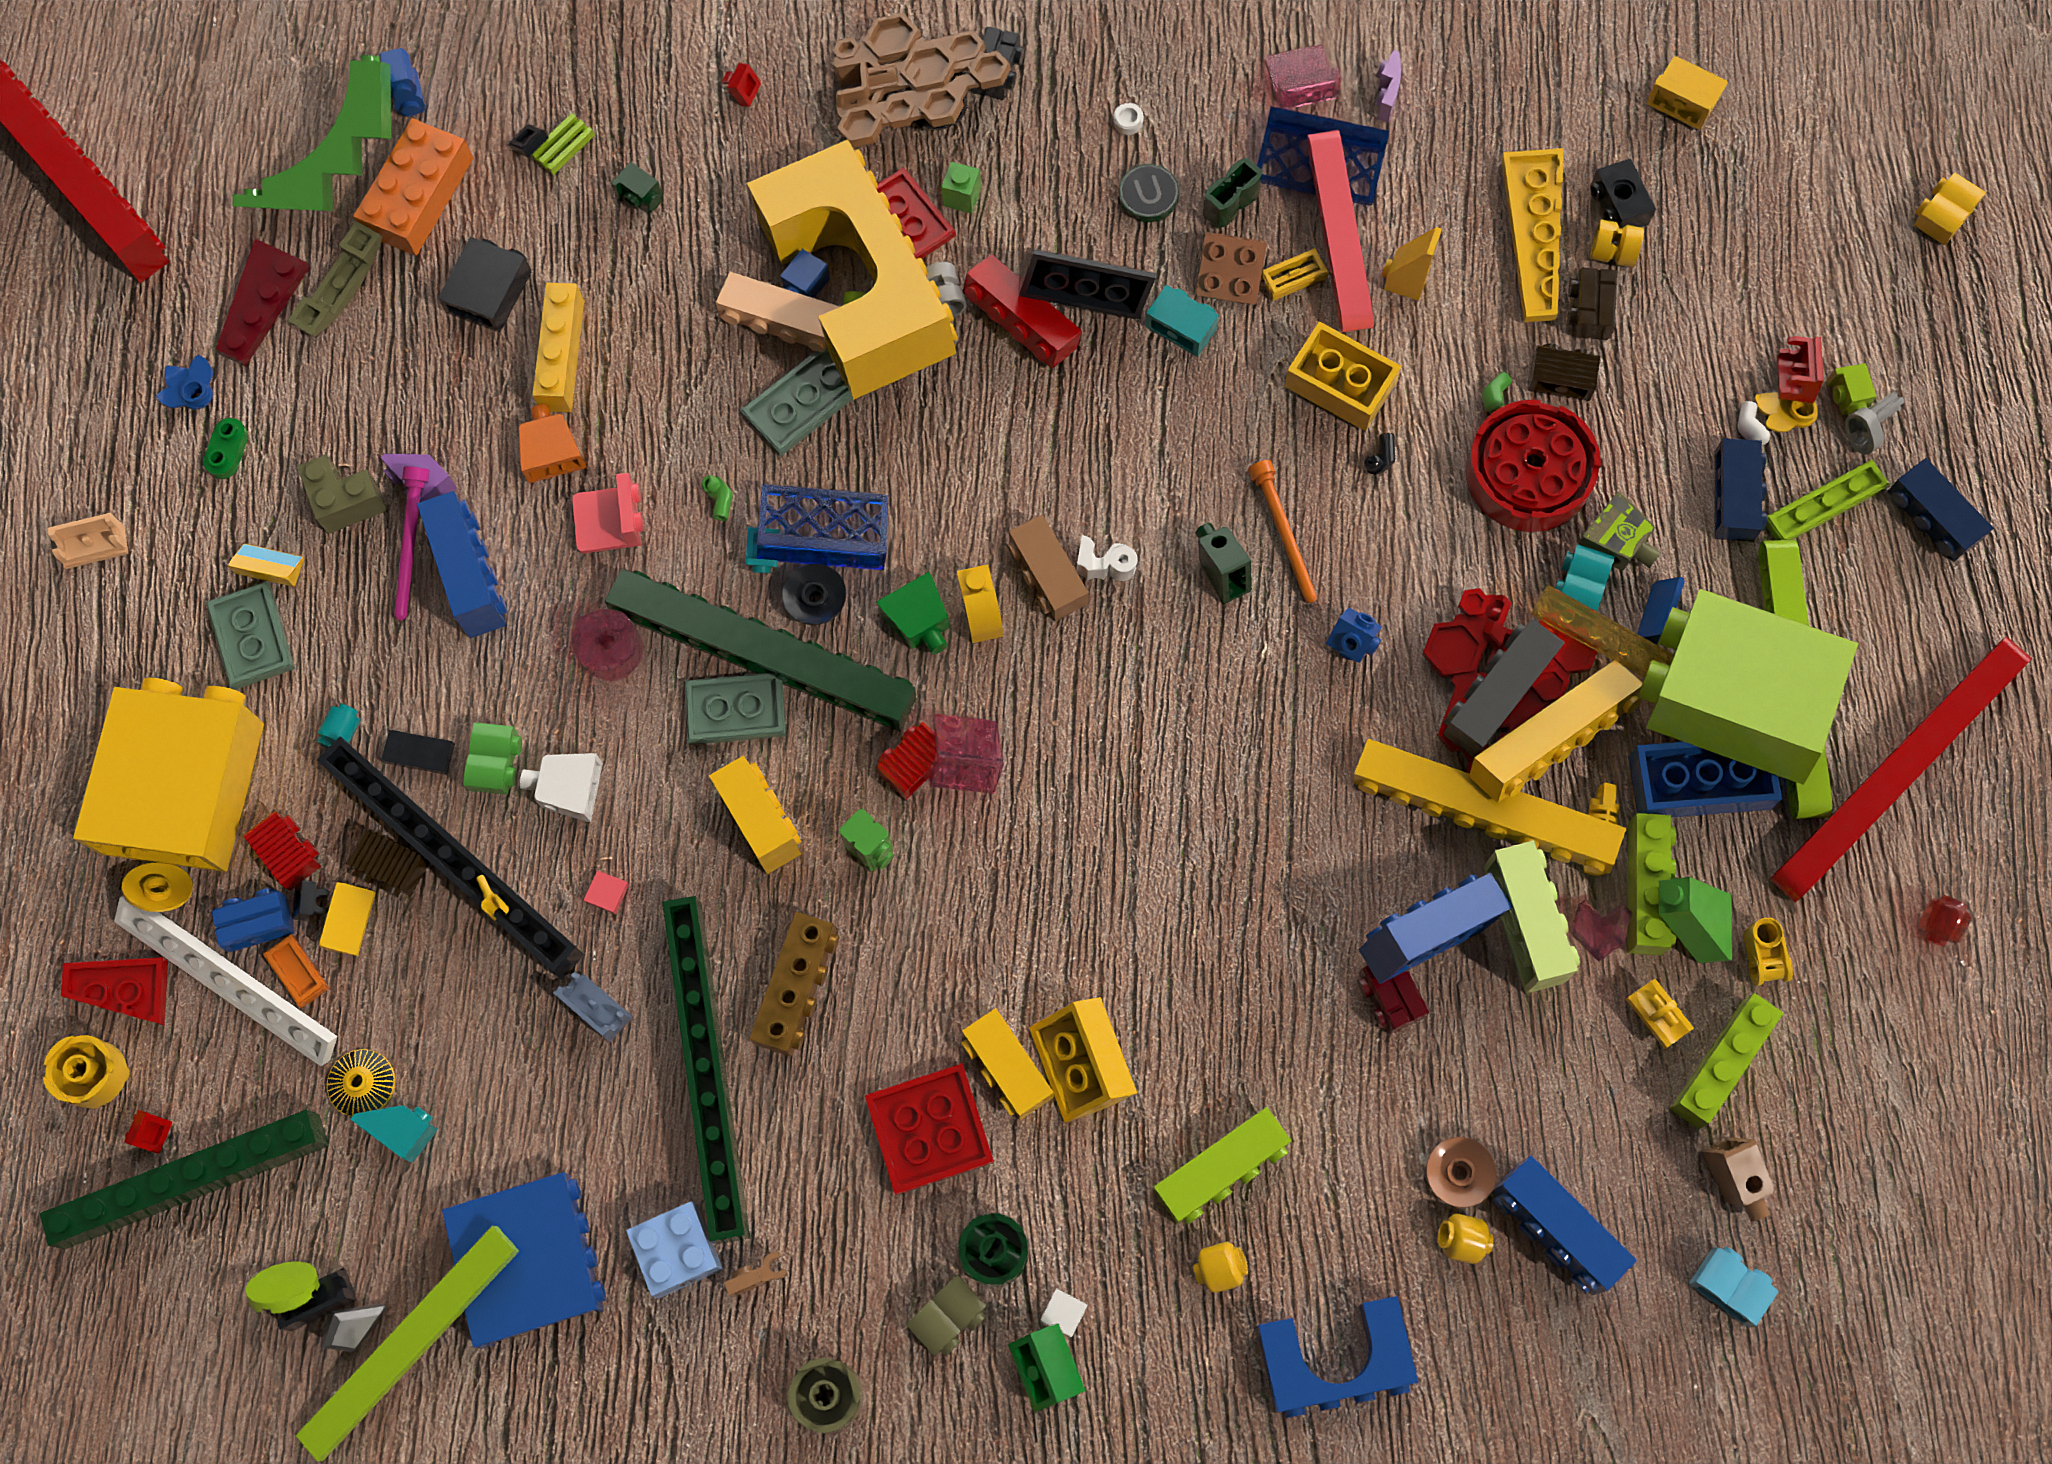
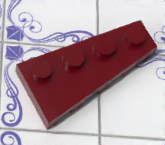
M255 238L216 346V350L220 355L245 367L247 366L309 271L310 267L307 262Z

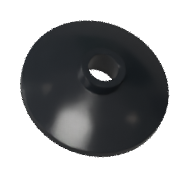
M808 564L799 567L786 579L782 590L783 603L789 615L798 622L807 625H820L834 619L843 609L847 596L846 586L840 574L833 568L823 564ZM818 594L821 596V600L816 603L811 602L810 598Z

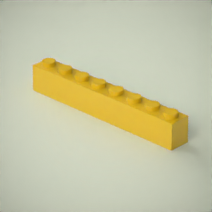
M1367 739L1354 773V784L1358 785L1361 791L1376 795L1377 792L1387 795L1392 802L1399 805L1408 806V804L1418 806L1422 812L1433 817L1443 815L1452 818L1455 824L1464 828H1472L1474 826L1486 830L1485 833L1495 839L1504 840L1508 838L1517 841L1518 844L1534 840L1537 849L1551 853L1550 856L1557 861L1564 863L1573 861L1582 864L1583 868L1591 873L1603 874L1604 872L1610 874L1627 828L1521 791L1514 797L1508 795L1497 803L1469 778V773L1372 739Z

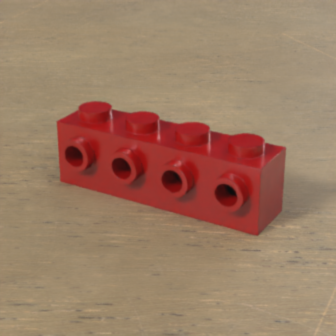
M993 254L989 255L967 272L962 290L969 301L985 311L994 322L999 323L1016 341L1021 342L1038 360L1043 361L1053 369L1077 349L1082 330L1049 302L1019 296L1020 277Z

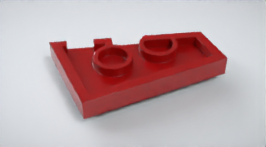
M158 957L63 963L61 997L165 1026L168 959Z

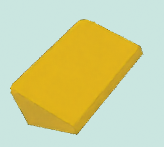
M337 882L319 946L327 951L358 956L376 892Z

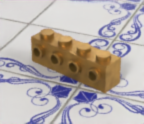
M795 911L749 1038L754 1045L792 1057L794 1049L799 1050L805 1037V1030H802L806 1017H812L817 1003V999L813 998L817 985L822 986L828 973V967L825 966L828 954H834L838 946L840 936L836 934L837 930L833 923Z

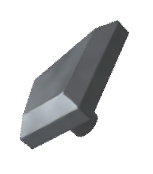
M380 1303L332 1311L320 1346L322 1348L355 1353L387 1307Z

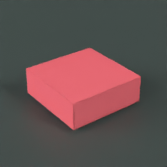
M597 870L583 901L616 915L629 887V883Z

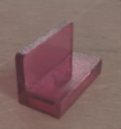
M1583 900L1578 904L1570 934L1599 962L1624 944L1632 911L1622 903L1602 918Z

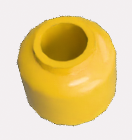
M1454 1214L1440 1225L1438 1245L1442 1248L1445 1256L1452 1260L1476 1264L1482 1261L1485 1255L1489 1254L1493 1248V1235L1489 1233L1486 1222L1480 1218Z
M1228 1241L1201 1249L1198 1254V1263L1193 1265L1195 1277L1199 1285L1205 1284L1209 1291L1213 1293L1239 1287L1244 1281V1275L1248 1274V1266L1242 1249L1240 1247L1235 1248Z

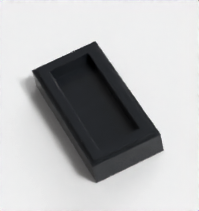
M389 730L381 761L384 764L447 775L455 744L449 740Z

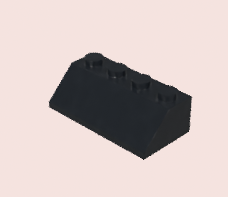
M1027 247L1020 267L1019 296L1139 319L1155 282L1156 273Z

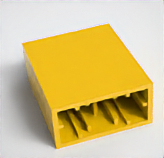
M151 677L143 678L140 690L114 687L73 839L99 855L227 872L264 722L244 706L246 695L226 687L207 686L203 698L181 696L183 687L179 684Z

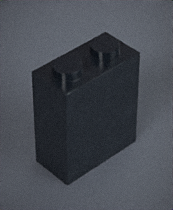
M470 237L439 294L438 300L446 313L501 333L532 270L525 255L515 249H509L508 251L498 247L488 239L478 240Z

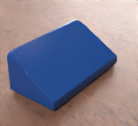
M1675 577L1660 580L1652 585L1636 635L1638 640L1659 646L1658 642L1672 607L1677 608L1685 582L1684 578Z

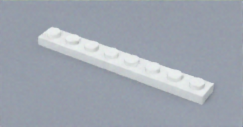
M124 896L119 898L114 920L116 924L322 1067L330 1061L337 1040L335 1034L161 913L141 910L131 905Z

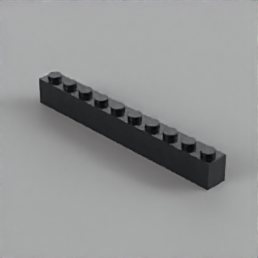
M341 736L317 759L321 765L480 907L484 900V894L478 884L477 877L484 875L491 891L498 895L509 909L506 914L501 908H498L494 912L495 921L561 980L582 959L584 954Z

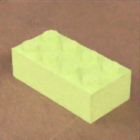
M1534 840L1495 850L1483 867L1486 874L1491 872L1513 907L1500 918L1525 994L1564 984L1578 971L1577 966L1580 965V959L1576 948L1569 944L1566 935L1569 932L1567 920L1563 913L1559 914L1555 903L1558 899L1555 885L1552 881L1547 880L1544 871L1547 864L1543 851L1537 849Z

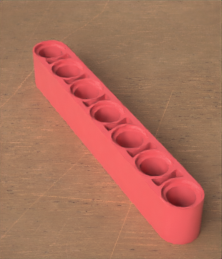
M1339 130L1310 134L1307 136L1308 152L1340 329L1344 333L1373 328V310Z

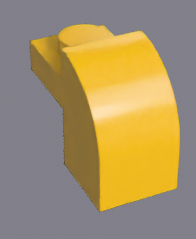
M988 564L957 571L972 643L1004 637L998 601Z

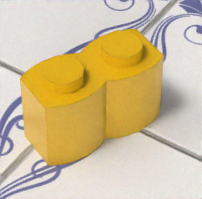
M1955 172L1948 180L1943 177L1931 192L1935 197L1932 200L1926 198L1914 213L1919 216L1914 226L1943 245H1946L1974 211L1986 192Z

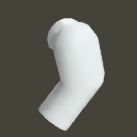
M1744 401L1740 408L1738 431L1747 440L1762 441L1763 446L1769 441L1770 432L1755 419L1757 404L1752 401Z

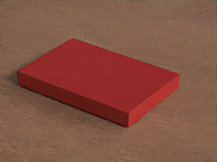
M904 167L877 184V192H884L889 202V213L891 215L895 213L899 218L903 229L901 234L903 237L908 235L915 249L913 255L916 259L924 258L956 237L955 229Z

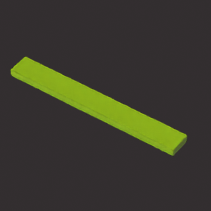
M491 1226L296 1434V1437L317 1462L324 1461L516 1256L519 1250L498 1226Z

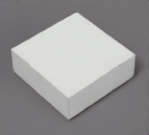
M1056 1288L1040 1321L1049 1326L1059 1323L1062 1332L1072 1338L1088 1305Z

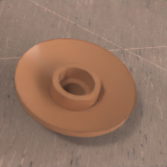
M1453 1137L1441 1142L1431 1152L1426 1165V1177L1431 1190L1441 1201L1453 1207L1467 1208L1481 1203L1491 1194L1496 1183L1497 1171L1492 1155L1481 1143L1470 1138ZM1456 1167H1460L1465 1171V1178L1463 1180H1458L1454 1177L1453 1171Z

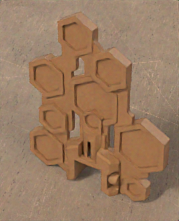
M904 13L876 18L867 35L862 36L859 43L853 37L842 39L837 42L833 50L835 55L833 62L834 71L838 80L843 85L862 83V86L837 92V114L841 119L837 129L845 140L848 139L852 148L875 143L883 127L891 126L893 129L911 125L912 121L923 118L932 127L955 123L964 106L962 100L968 89L976 87L986 89L1003 85L1011 70L1009 62L998 51L984 53L986 49L985 43L973 30L925 41L923 38H920L919 28ZM905 59V61H901V62H897V63L895 62V63L886 64V65H882V66L880 65V64H884V63H888V62H893V61ZM969 71L968 74L956 76L954 81L950 82L955 73ZM904 88L911 89L910 91L891 94L888 96L886 101H883L887 95V92L896 91Z

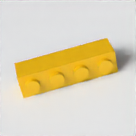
M546 282L532 396L537 405H548L550 412L572 413L584 310V299L577 283Z

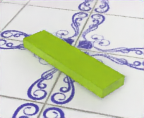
M1871 459L1767 516L1766 527L1775 540H1794L1886 490L1890 483Z

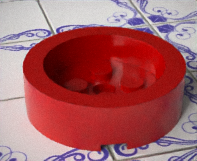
M1535 399L1516 401L1497 409L1489 415L1478 429L1467 456L1466 481L1470 494L1478 507L1495 522L1510 529L1523 532L1547 531L1570 521L1585 505L1598 478L1601 466L1600 450L1596 438L1588 425L1566 407L1560 405L1558 408L1550 404L1541 403V400ZM1532 454L1540 456L1543 460L1542 467L1527 465L1526 457Z

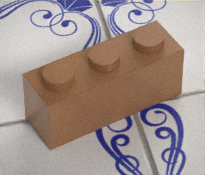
M1043 514L1009 531L1007 549L1014 561L1020 560L1023 565L1022 575L1030 588L1035 586L1040 596L1037 597V600L1045 614L1050 612L1054 621H1057L1089 604V592Z

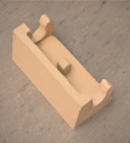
M111 513L47 528L48 536L57 545L56 549H52V553L63 564L65 569L128 554L124 525Z

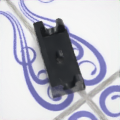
M341 1268L320 1278L318 1290L312 1292L313 1297L307 1303L296 1309L280 1313L282 1318L277 1320L279 1329L294 1331L330 1314L332 1311L357 1301L346 1269Z

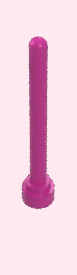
M404 466L402 480H405V487H408L394 610V616L397 620H404L407 617L419 511L417 503L420 502L421 489H424L425 483H428L430 471L429 469Z

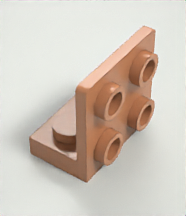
M1206 232L1196 295L1256 304L1267 241Z

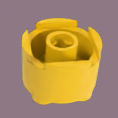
M89 1035L69 1036L57 1042L45 1057L44 1065L46 1068L43 1080L48 1092L56 1099L82 1108L97 1109L112 1101L119 1094L125 1081L129 1078L130 1071L123 1054L114 1045Z

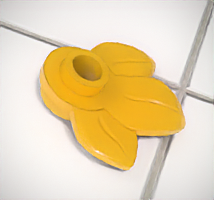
M1778 387L1777 392L1757 394L1754 398L1758 410L1764 415L1769 416L1765 427L1776 432H1788L1794 427H1809L1818 416L1815 402L1813 404L1779 399ZM1796 411L1802 412L1804 416L1798 414Z

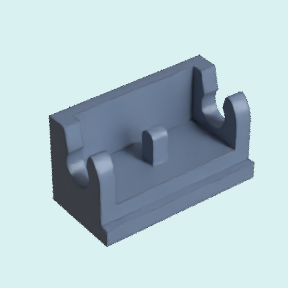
M577 972L570 975L572 979L570 984L566 987L559 986L554 994L606 1040L611 1042L633 1016L583 973L579 975Z

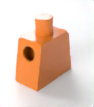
M546 404L533 406L531 408L533 421L522 423L519 426L521 470L528 483L587 468L563 414L551 416L550 408Z

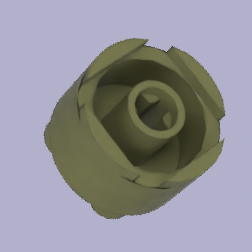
M818 1358L805 1363L796 1372L788 1390V1405L795 1420L805 1428L819 1433H832L846 1428L859 1415L863 1404V1387L857 1373L846 1363L831 1358ZM823 1386H826L828 1390L834 1391V1396L830 1398L828 1406L826 1402L818 1400V1395L823 1393Z

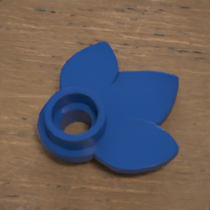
M200 355L193 359L189 369L178 366H166L165 381L168 387L156 395L157 399L169 408L186 406L193 410H199L206 407L213 397L212 388L209 386L213 377L212 367ZM201 393L197 398H194L196 394Z

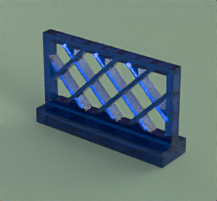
M1270 106L1257 166L1262 170L1263 165L1275 159L1282 172L1275 176L1262 174L1261 183L1316 195L1315 186L1312 185L1314 180L1311 164L1309 163V155L1305 157L1297 144L1306 140L1310 134L1339 130L1342 147L1348 153V156L1345 157V164L1352 160L1360 173L1349 179V185L1364 177L1370 186L1368 196L1356 194L1350 186L1352 202L1372 206L1390 131ZM1271 132L1284 134L1289 143L1275 150L1269 141ZM1293 147L1301 160L1287 168L1279 155ZM1267 149L1271 152L1268 156H1266ZM1365 151L1378 154L1376 163L1367 169L1363 167L1357 156ZM1305 165L1312 178L1304 183L1296 181L1291 172ZM1374 171L1373 178L1371 179L1369 173Z
M762 484L756 559L884 570L887 555L889 495ZM767 496H781L787 503L775 510L767 502ZM804 498L814 499L819 505L808 513L799 502ZM836 501H844L851 508L839 515L830 505ZM867 504H880L881 512L871 518L862 508ZM793 507L802 518L791 525L781 515ZM823 510L834 519L824 528L813 518ZM766 511H768V512L770 513V515L767 516V517H766ZM854 513H857L866 522L856 530L845 521ZM775 519L785 528L779 534L765 533V526ZM808 522L817 533L811 537L802 536L797 529ZM840 525L849 535L844 539H834L828 532ZM869 528H872L880 536V542L865 541L860 535Z

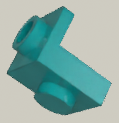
M748 527L745 566H752L751 572L771 573V568L778 567L780 529Z

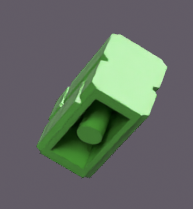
M858 809L840 828L839 833L846 850L856 859L859 858L860 863L870 872L875 871L877 868L880 870L884 869L894 858L893 845L888 831L878 822L875 823L874 818L864 809Z

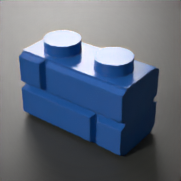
M267 888L255 892V897L247 900L232 898L223 901L222 907L212 910L220 948L230 953L294 934L295 930L287 896L278 890L275 891L273 888Z

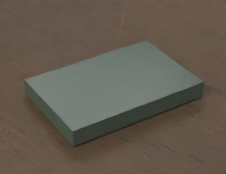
M268 581L206 602L228 682L233 690L296 669L274 593Z
M777 673L685 681L689 745L787 736L784 688L782 681L776 677Z

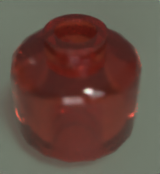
M1943 894L1940 899H1930L1919 921L1920 929L1927 933L1925 939L1944 948L1947 942L1952 944L1960 943L1972 920L1971 914L1967 911L1968 905Z

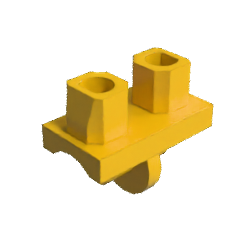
M1655 978L1626 998L1664 1049L1694 1029L1677 1007L1676 1001L1669 997Z

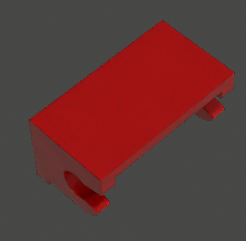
M1788 337L1787 344L1798 345L1800 348L1797 350L1779 349L1777 353L1779 399L1814 404L1824 381L1821 337Z

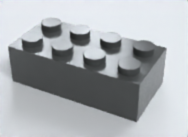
M1531 619L1526 626L1520 623L1503 646L1507 651L1504 652L1499 649L1483 671L1487 676L1484 678L1479 675L1463 696L1467 702L1464 704L1459 700L1447 715L1443 723L1448 727L1443 735L1475 758L1565 642L1534 619Z

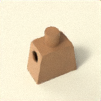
M1730 1137L1701 1150V1154L1728 1204L1743 1206L1750 1222L1761 1220L1770 1215L1763 1198L1773 1194L1775 1189L1755 1139Z

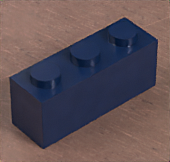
M1723 438L1715 450V539L1753 542L1759 533L1765 530L1767 514L1762 511V501L1766 497L1767 485L1766 482H1762V472L1766 467V453H1762V441Z
M1927 458L1897 479L1887 491L1895 505L1904 509L1914 520L1916 527L1922 532H1926L1936 543L1938 550L1948 556L1953 562L1981 542L1994 529Z

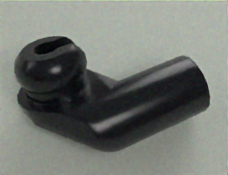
M1383 433L1379 435V452L1373 454L1372 457L1368 455L1364 460V466L1368 473L1372 475L1382 474L1395 463L1394 434Z

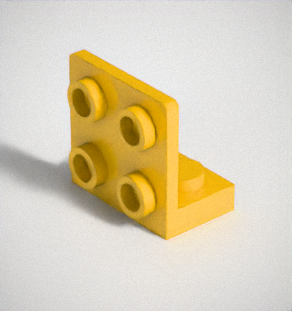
M1674 56L1663 75L1660 74L1654 83L1646 104L1701 130L1728 82L1688 61Z

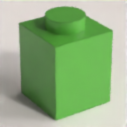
M951 161L941 187L943 206L972 214L981 191L980 169Z

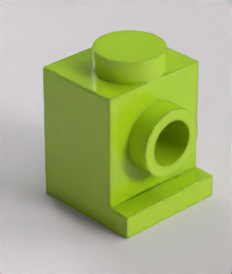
M1866 363L1835 368L1825 382L1827 388L1833 387V399L1839 405L1842 415H1850L1863 407L1869 408L1877 398Z

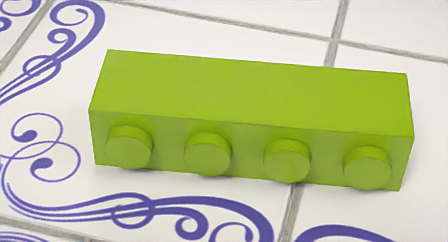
M1756 993L1743 999L1669 1109L1697 1129L1709 1125L1784 1013Z
M1265 1107L1154 1186L1153 1191L1176 1224L1184 1220L1189 1225L1204 1214L1201 1207L1213 1200L1215 1205H1217L1233 1193L1229 1187L1241 1180L1245 1185L1258 1176L1261 1172L1257 1167L1269 1160L1273 1165L1286 1156L1289 1152L1285 1147L1292 1140L1269 1108Z

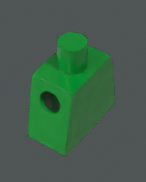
M930 572L923 574L876 601L880 616L909 648L913 649L925 643L930 653L935 655L948 646L941 633L950 627L949 618Z

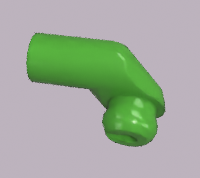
M1500 372L1482 392L1484 408L1486 411H1490V414L1505 406L1502 392L1512 383V379L1507 373Z

